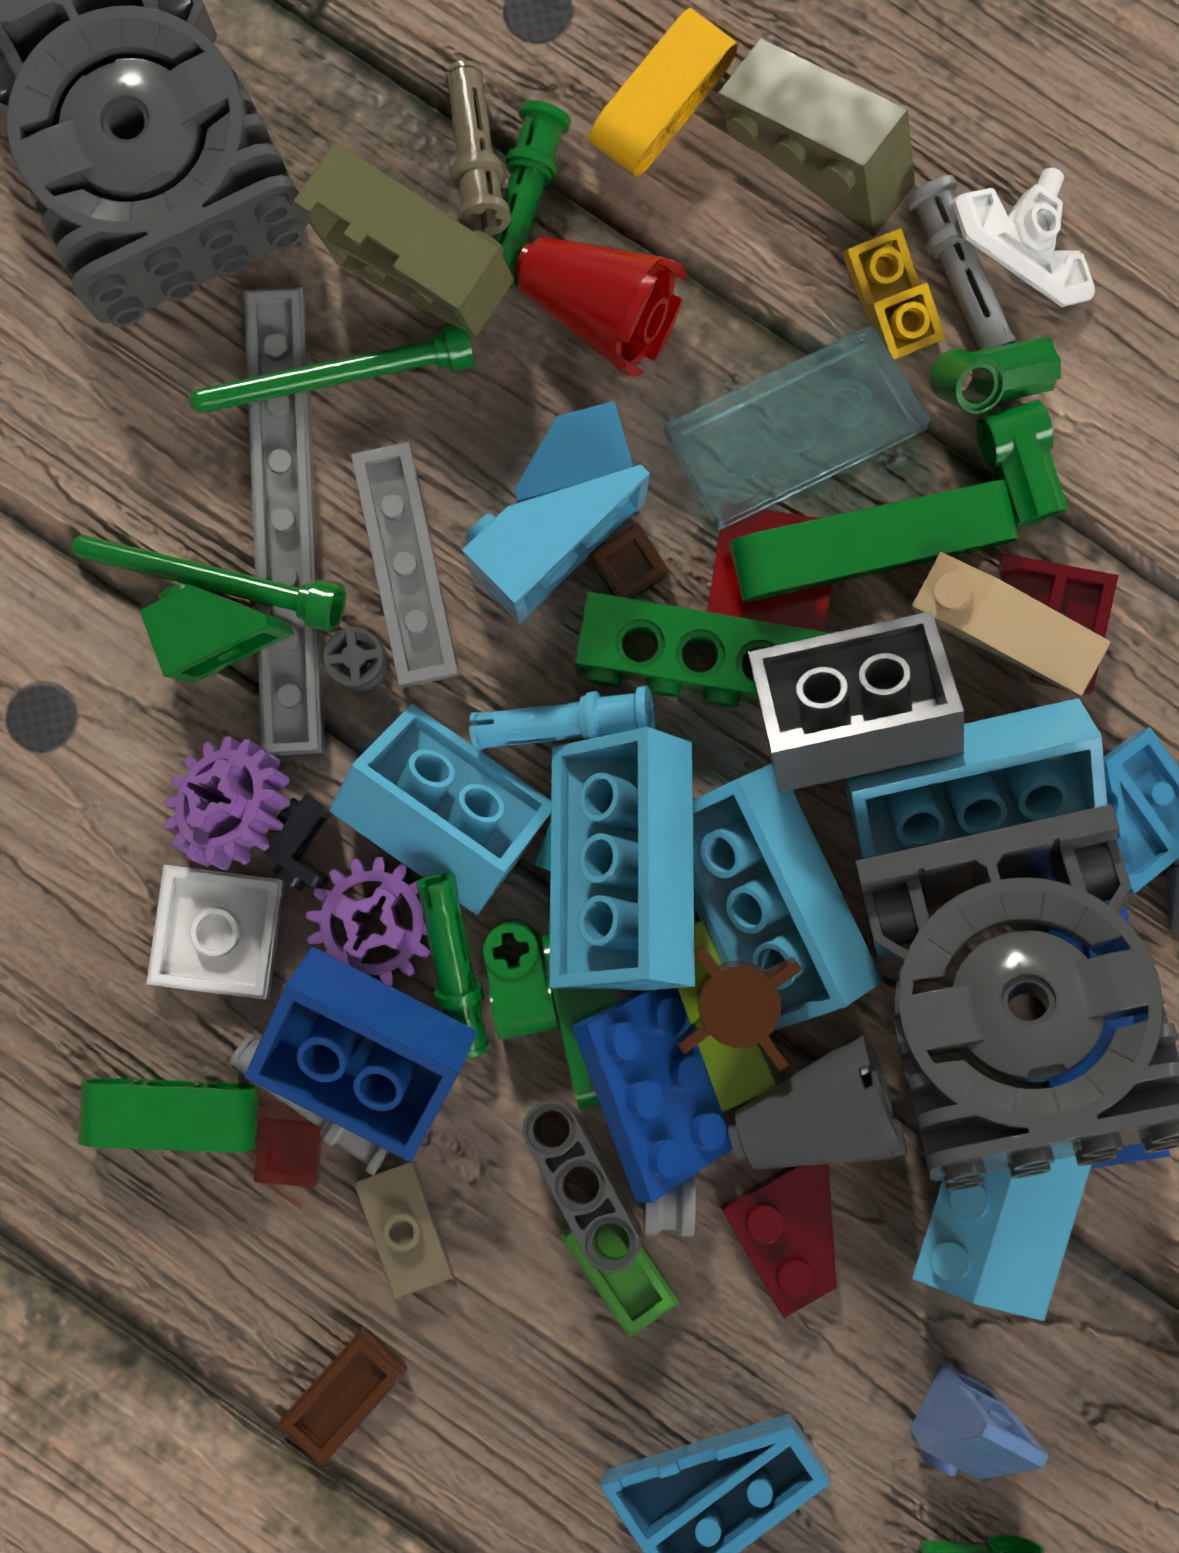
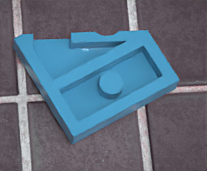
M1151 727L1136 731L1103 757L1107 805L1112 804L1119 825L1116 839L1131 884L1129 894L1139 891L1179 858V767Z

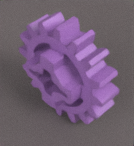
M227 736L224 737L221 749L210 742L203 744L204 758L200 761L190 756L185 759L189 772L185 778L173 776L171 783L179 788L177 796L164 800V806L175 811V815L164 823L166 830L177 834L171 843L173 847L187 853V858L201 865L209 867L211 864L222 870L229 869L232 859L244 865L250 863V848L254 845L266 851L270 847L265 837L269 829L282 830L284 826L279 819L275 818L277 810L290 806V800L278 792L290 782L288 776L277 770L281 761L249 739L245 738L240 743L234 738Z
M376 857L372 871H367L366 865L359 858L351 860L352 875L348 877L338 869L331 870L329 875L335 885L332 890L315 888L313 892L317 899L323 902L322 909L306 912V919L320 924V931L313 933L307 938L308 944L324 943L327 949L324 953L373 978L379 974L381 981L389 986H393L396 983L395 969L400 968L409 977L417 972V968L411 958L415 954L428 958L431 956L430 947L422 942L427 932L424 913L416 887L418 881L412 884L406 881L410 868L401 863L391 874L388 873L387 859ZM370 881L382 882L380 887L376 888L372 897L359 900L354 896L346 894L359 884ZM402 895L408 901L412 911L413 929L405 926L401 920L398 905L403 898ZM380 905H383L380 921L387 926L386 932L373 933L368 939L364 940L367 924L360 919L362 912H375ZM335 917L344 922L348 937L344 947L340 944L335 932ZM385 944L394 950L401 951L396 957L386 962H365L377 946Z

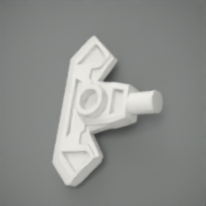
M1056 168L1044 169L1038 183L1022 195L1009 215H1007L993 188L964 193L953 199L952 206L963 238L1060 307L1087 302L1092 299L1095 287L1084 254H1081L1080 251L1055 250L1056 236L1061 227L1063 201L1057 198L1064 181V175L1060 170Z

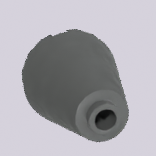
M864 1034L850 1039L735 1111L736 1123L728 1126L729 1138L736 1157L739 1161L748 1159L755 1170L885 1160L908 1155L900 1121L891 1122V1119L894 1118L891 1103H894L876 1054L871 1044H867Z

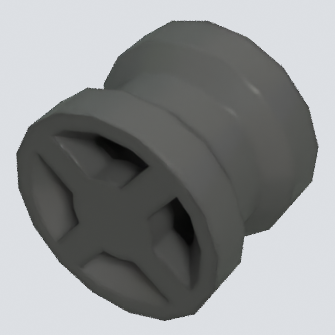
M347 627L338 630L329 638L324 647L323 662L327 673L334 681L352 692H366L376 688L384 680L388 672L389 658L386 649L371 632L361 627ZM372 660L371 662L366 663L365 667L362 669L361 674L360 668L365 664L366 661Z

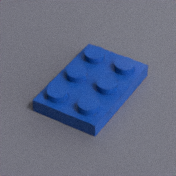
M678 988L636 991L571 1026L635 1202L639 1203L654 1202L733 1149L729 1138L728 1126L698 1044L685 1054L678 1046L677 1039L691 1026Z

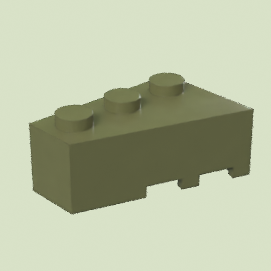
M762 38L759 39L718 92L726 120L725 126L738 142L752 147L872 236L878 233L915 184L908 109Z

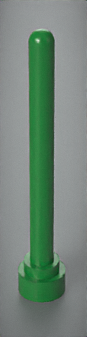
M444 324L441 325L440 332L431 333V340L196 389L191 393L189 403L194 411L206 413L437 364L438 369L449 367L451 373L474 368V357L469 333L454 325Z
M86 535L77 536L71 544L72 552L81 559L182 584H192L195 587L296 611L297 618L305 620L306 626L333 633L338 628L343 617L346 592L342 585L317 580L313 585L305 583L299 588Z

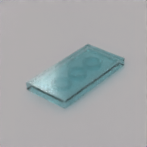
M872 324L665 423L664 434L719 531L927 430L931 420Z

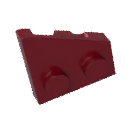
M1002 553L999 571L1003 582L1105 638L1119 575ZM1099 666L1083 694L1090 695L1094 691ZM1027 671L1030 683L1063 689Z
M829 1164L786 1167L721 1205L724 1215L784 1319L837 1288Z

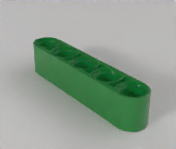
M997 480L759 531L733 539L728 544L742 602H751L936 561L940 552L954 557L1001 546L1020 538L1006 480Z

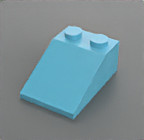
M637 465L507 506L496 518L491 513L486 514L472 526L465 536V540L469 544L462 549L471 575L521 624L588 559V554L601 547L645 504L650 473L642 465Z

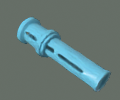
M639 686L636 692L631 694L603 697L597 691H593L581 696L579 702L492 712H472L469 721L471 724L477 723V726H469V733L472 745L477 751L484 748L581 738L587 740L643 727L655 729L654 703L648 686Z

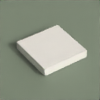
M163 865L146 985L264 1000L269 999L286 883L276 878Z

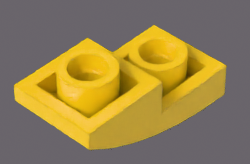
M902 228L841 252L864 313L888 361L946 339L928 282L919 283Z

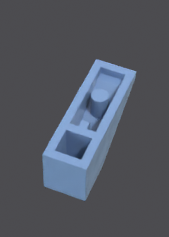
M944 1363L941 1364L910 1427L912 1434L923 1450L922 1458L936 1469L950 1476H955L959 1469L981 1480L1040 1469L1044 1467L1049 1456L997 1391Z

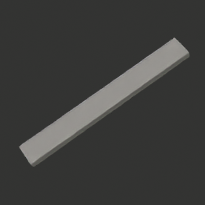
M303 287L244 290L247 378L309 366L307 303ZM310 391L248 404L255 577L299 588L305 583L313 585L318 580ZM256 602V610L290 623L294 635L258 652L262 748L275 757L325 755L320 630L307 627L305 620L297 618L296 611Z

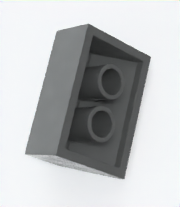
M932 611L748 652L779 793L964 753V709Z

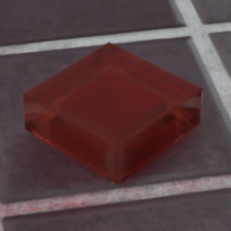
M274 1118L261 1119L254 1182L315 1187L318 1184L322 1146L320 1133L322 1129L314 1123L307 1121Z

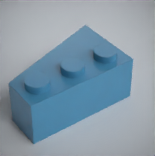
M789 1413L606 1469L600 1487L643 1553H739L829 1486L831 1481L827 1466Z

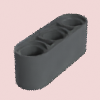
M545 1101L535 1105L528 1112L524 1120L523 1135L525 1142L585 1258L593 1267L602 1272L615 1273L624 1270L638 1256L643 1244V1233L636 1216L583 1116L575 1106L563 1101ZM551 1111L562 1113L568 1120L570 1127L566 1141L558 1147L546 1143L540 1133V1123L543 1117ZM578 1166L593 1170L598 1177L599 1191L592 1201H580L569 1190V1176ZM608 1223L617 1224L627 1232L630 1242L629 1249L624 1256L618 1258L609 1257L599 1248L597 1236L602 1225Z

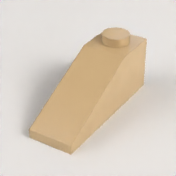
M942 552L937 557L911 606L915 614L932 611L938 629L1079 697H1082L1111 644V641L1000 579Z

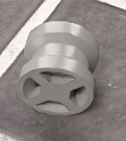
M694 1175L654 1202L643 1203L644 1236H657L662 1230H675L681 1237L694 1236L696 1212Z

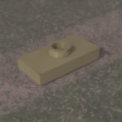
M414 1158L412 1162L404 1161L380 1170L374 1176L369 1174L356 1179L354 1185L394 1300L452 1279L454 1272Z

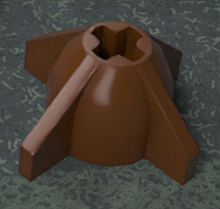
M703 944L695 949V955L708 974L702 979L697 993L700 1017L677 1039L678 1046L685 1054L711 1035L719 1043L732 1048L751 1047L760 1043L779 1071L787 1067L789 1064L770 1034L776 1029L781 1016V998L776 988L803 970L795 958L791 957L763 970L758 965L744 960L727 961L719 965Z

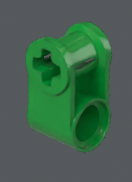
M507 919L498 923L487 935L483 945V957L490 985L489 998L498 1039L504 1040L558 1029L559 1021L552 988H549V975H546L540 940L536 930L529 923L519 919ZM505 933H513L517 942L526 941L529 946L528 949L522 951L518 963H511L508 954L498 955L496 947H499L504 942Z

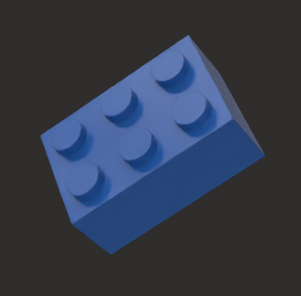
M311 947L285 985L244 1078L412 1162L459 1075L478 1031Z

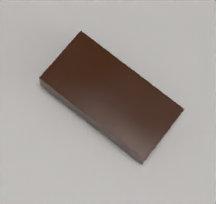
M362 1326L282 1415L277 1426L322 1467L403 1377L407 1367Z

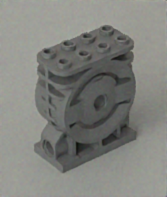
M0 0V128L8 136L12 157L17 169L28 186L31 199L41 215V223L47 235L56 245V253L62 266L72 278V286L77 297L98 321L112 323L115 327H125L134 324L145 315L146 310L165 301L183 300L191 296L198 289V285L218 275L230 276L237 274L248 267L251 259L272 249H288L296 245L303 238V231L309 222L294 202L299 191L291 179L278 150L274 146L250 95L234 69L215 46L214 42L217 33L202 0ZM143 128L142 132L135 138L124 139L126 134L132 129ZM207 130L206 141L202 150L203 132ZM91 187L101 195L117 201L97 197L83 189Z
M1112 804L856 861L862 899L877 958L899 970L894 1002L895 1028L930 1179L933 1181L944 1180L947 1191L983 1185L986 1183L984 1176L988 1172L1010 1169L1012 1178H1024L1051 1171L1050 1164L1055 1162L1056 1159L1075 1156L1078 1166L1110 1161L1117 1158L1116 1151L1123 1149L1124 1146L1138 1143L1142 1144L1144 1153L1160 1152L1179 1147V1054L1175 1045L1178 1035L1174 1023L1168 1022L1163 1006L1164 1000L1161 985L1152 957L1135 930L1119 914L1126 903L1131 884L1116 839L1119 825ZM1052 877L1055 881L1047 880V878ZM946 903L929 918L928 906ZM1033 926L1053 930L1080 942L1097 955V957L1087 959L1081 951L1067 941L1040 931L1028 930L1025 932L1007 933L988 939L977 946L962 962L954 979L953 987L921 993L925 982L943 980L951 961L969 941L987 930L998 927ZM912 943L909 948V951L899 946L903 944ZM1030 994L1037 997L1043 1003L1046 1013L1036 1020L1025 1021L1017 1018L1011 1012L1008 1003L1015 996ZM1133 1017L1134 1024L1115 1030L1108 1049L1091 1069L1070 1082L1052 1088H1015L982 1075L965 1060L934 1064L931 1059L933 1056L966 1050L980 1065L998 1076L1020 1082L1048 1081L1066 1075L1087 1059L1100 1038L1105 1021Z

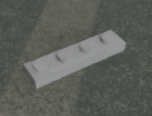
M409 442L353 453L351 457L398 684L401 688L457 677L459 676L411 445Z

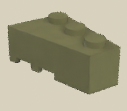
M335 140L294 200L297 207L340 266L448 324L466 331L475 338L514 281L503 258L504 249L494 238L479 230L471 231Z

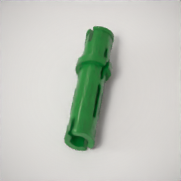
M444 873L427 876L420 879L416 883L424 913L427 937L437 976L438 989L434 991L436 1006L442 1009L445 1015L478 1031L466 1059L476 1057L489 1049V1041L483 1024L480 1000L484 998L482 983L475 980L474 970L472 969L470 950L458 899L456 877L450 873L446 876Z

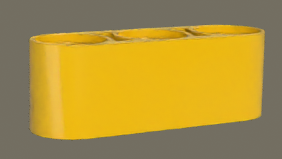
M693 8L685 10L599 114L590 131L589 143L633 177L641 176L721 80L733 62L739 47L738 43Z

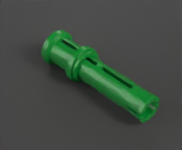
M528 100L521 105L519 117L523 122L516 147L508 151L505 160L506 169L510 173L503 199L509 204L511 221L509 226L502 232L492 236L503 247V258L514 278L509 288L517 286L518 278L515 275L517 258L524 246L528 244L543 188L545 185H549L556 177L558 167L554 159L561 135L569 131L571 125V118L564 110L550 103L538 100Z

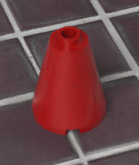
M542 236L533 244L529 243L524 246L515 265V275L519 278L518 285L521 293L618 371L630 377H637L645 372L637 367L644 357L653 361L658 357L672 332L683 298L674 295L673 292L675 279L685 282L686 273L681 263L668 257Z

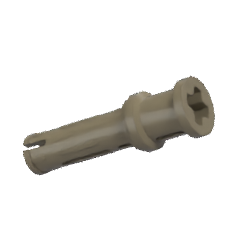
M462 60L451 64L448 67L449 72L445 73L458 158L455 160L451 170L453 185L460 191L462 204L458 209L457 219L459 223L473 232L479 230L489 236H493L507 228L511 221L509 204L502 199L500 186L505 178L503 162L493 153L482 69L473 61Z

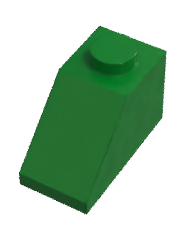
M179 584L169 587L158 595L159 601L139 610L163 676L189 683H195L294 635L290 623L221 595L195 587L192 584Z

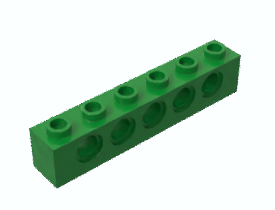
M588 591L575 660V671L586 672L585 681L596 685L620 687L621 680L626 679L644 682L645 686L650 688L651 694L679 697L680 690L684 689L704 693L703 702L737 708L739 707L740 699L759 702L755 683L749 680L742 670V659L749 655L748 652L831 633ZM633 634H644L654 642L656 654L644 662L633 661L623 651L622 644L624 640ZM691 644L706 646L713 654L714 666L706 672L690 670L683 662V649Z

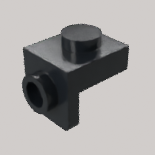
M305 793L300 801L292 798L290 806L280 811L276 818L284 826L282 830H278V833L269 844L270 847L263 853L277 863L272 872L285 883L299 891H303L307 884L312 888H323L329 880V877L301 859L332 815L329 812L331 806L308 793Z

